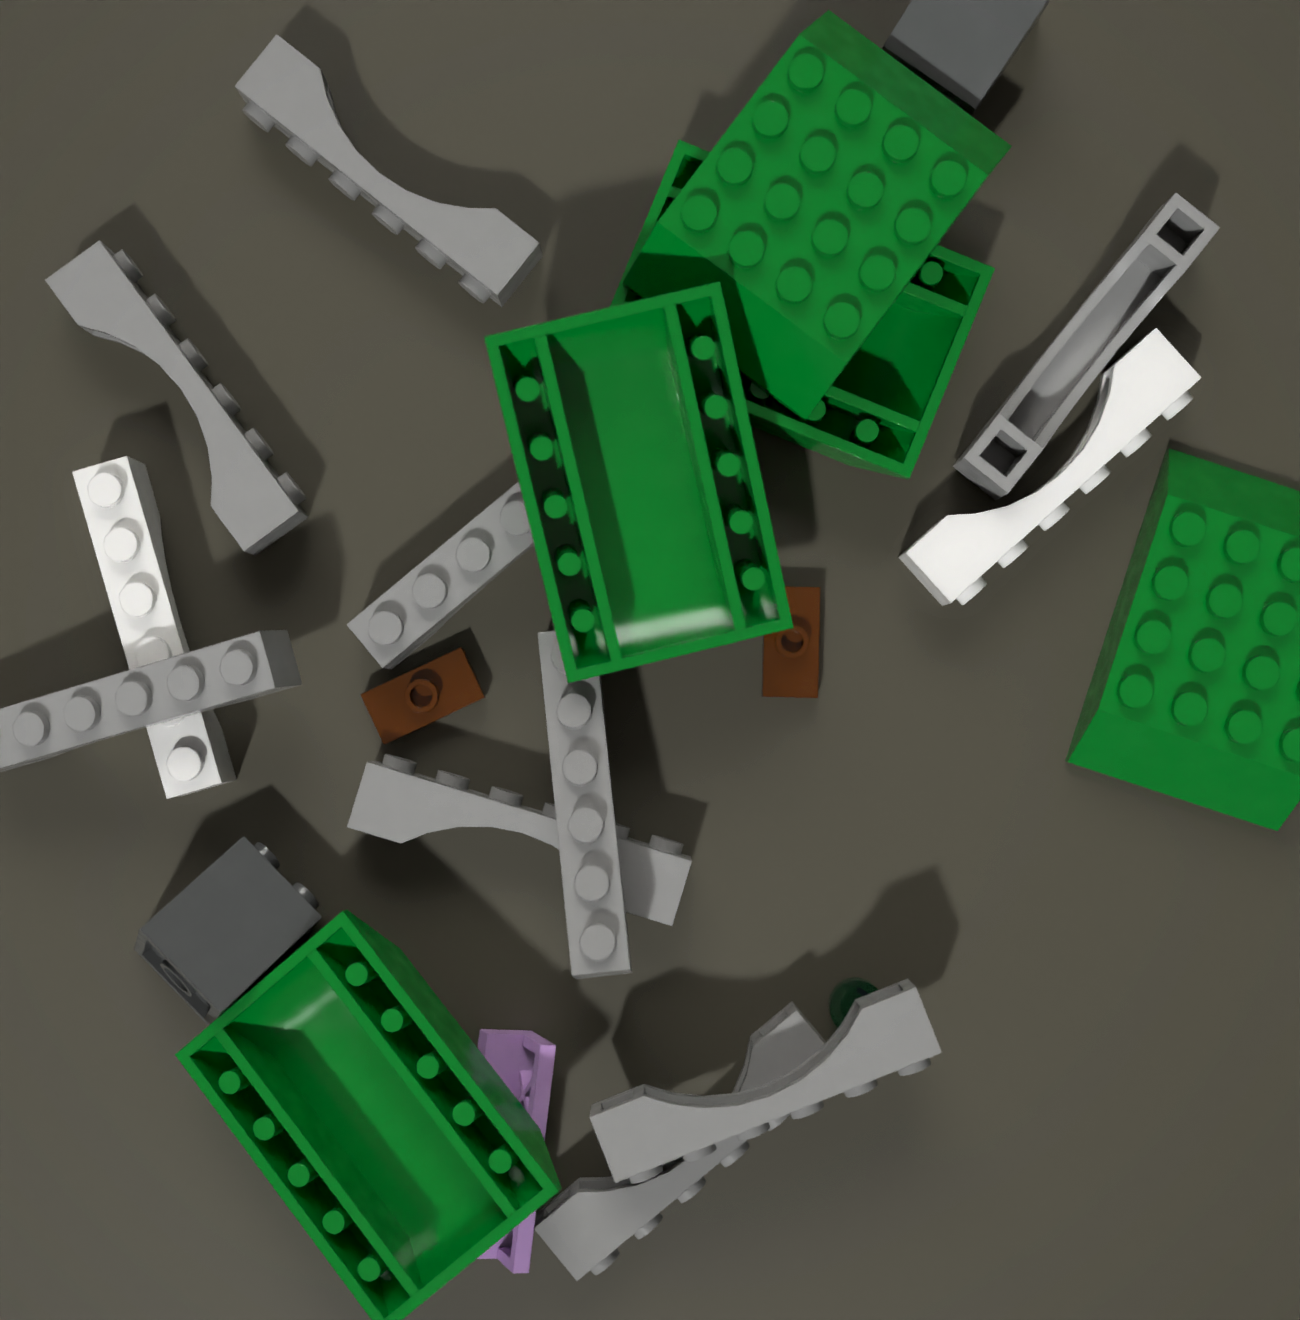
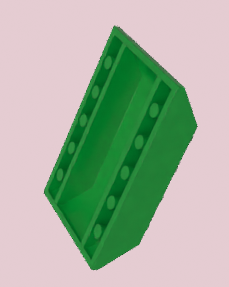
M828 10L797 36L657 221L623 280V285L641 299L720 281L739 372L806 421L1012 146Z
M680 139L678 140L610 307L641 300L640 297L623 285V280L657 221L710 153L709 151ZM938 245L806 421L740 373L751 426L846 465L902 479H910L995 268Z
M720 281L484 336L499 405L568 683L794 628Z
M1171 448L1166 449L1065 762L1274 831L1280 829L1300 801V491Z
M343 910L175 1054L371 1320H403L562 1189L538 1125L404 952L348 910Z

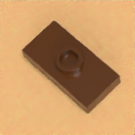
M785 586L794 628L763 635L761 697L818 698L821 587Z
M462 647L360 694L384 745L486 698Z

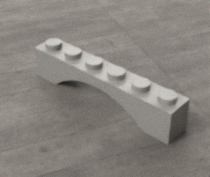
M275 35L235 85V88L246 103L242 111L248 118L266 132H269L273 126L289 138L285 143L286 147L310 167H312L316 160L332 172L328 178L329 181L348 198L355 201L359 195L364 197L376 207L372 215L388 230L398 235L404 229L417 239L419 243L415 249L435 267L442 269L447 263L463 276L458 281L460 286L479 302L484 304L488 298H491L503 307L543 257L540 243L498 209L465 208L434 202L405 190L380 174L357 152L344 133L335 112L330 86L321 69L279 35Z
M1178 193L1172 195L1155 212L955 462L953 467L995 501L1008 494L1042 452L1063 420L1102 369L1169 289L1185 273L1220 227Z
M100 240L45 279V281L78 326L93 336L124 344L147 355L159 364L179 386L198 418L208 447L212 475L211 507L242 550L255 556L309 517L300 506V503L307 499L305 494L287 472L280 477L267 461L269 457L274 455L270 446L254 427L246 432L234 416L241 410L239 404L221 382L213 387L201 370L209 365L206 359L189 338L183 342L178 340L169 327L176 321L175 317L155 293L148 298L142 291L137 281L143 277V274L130 256L123 249L114 253Z
M517 482L346 624L382 668L393 669L432 637L486 585L534 546L519 483Z
M288 630L254 632L0 708V772L49 759L76 748L131 731L300 686L302 681Z
M555 631L538 632L571 974L575 979L633 973L614 813L601 675L568 683Z
M385 754L382 762L374 760L366 763L347 825L348 828L397 843H404L426 833L456 827H494L524 833L559 850L555 804L545 802L543 811L521 805L524 796L519 793L492 786L489 795L468 789L469 778L443 770H438L436 779L415 773L416 762L390 754ZM616 823L626 912L673 926L692 863L691 856L682 854L684 844L668 838L652 835L650 843L629 838L630 828Z
M905 979L855 999L842 1024L820 1050L796 1069L765 1085L737 1093L701 1096L669 1092L642 1084L592 1104L589 1118L615 1183L629 1178L632 1184H636L657 1176L663 1171L662 1164L682 1156L685 1162L702 1159L717 1149L715 1143L737 1135L740 1141L757 1137L770 1129V1121L790 1114L792 1119H800L812 1115L824 1107L823 1100L844 1092L845 1097L848 1098L867 1093L878 1085L876 1079L898 1071L899 1076H907L922 1071L931 1065L930 1057L938 1055L942 1051L916 986L909 979Z
M793 1001L750 1035L745 1062L732 1093L765 1085L791 1072L820 1050L826 1043ZM790 1114L770 1121V1129L768 1131L780 1125ZM737 1135L715 1143L717 1149L712 1154L692 1162H685L682 1156L662 1164L663 1171L657 1176L636 1184H632L629 1178L615 1183L613 1176L579 1177L537 1212L534 1230L576 1281L589 1271L594 1275H598L617 1259L620 1254L617 1248L632 1235H635L637 1239H641L649 1234L663 1219L660 1213L676 1199L680 1203L691 1199L705 1185L706 1179L703 1176L719 1163L724 1167L731 1165L747 1151L750 1145L747 1140L740 1141Z

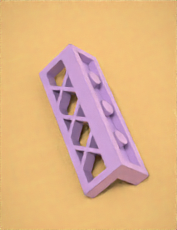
M480 1029L478 1039L479 1051L538 1125L545 1141L556 1045L533 1031ZM536 1211L477 1259H498L512 1273H529Z

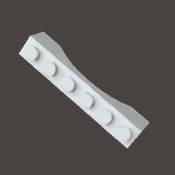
M1155 328L1101 374L1097 402L1087 430L1071 457L1048 482L1027 497L1008 506L976 514L945 516L898 558L942 606L952 603L955 599L961 605H964L987 585V582L981 576L996 562L1002 568H1005L1029 547L1023 540L1028 533L1037 525L1043 531H1046L1070 510L1064 501L1077 489L1080 488L1084 494H1087L1111 473L1105 464L1121 451L1125 457H1128L1140 448L1152 436L1146 427L1162 414L1168 421L1189 404L1193 397L1187 390L1199 381L1201 376L1162 333Z
M124 456L73 471V477L129 670L190 652L171 589L164 554L160 514L145 464ZM213 709L146 727L167 799L188 795L237 780L221 725Z

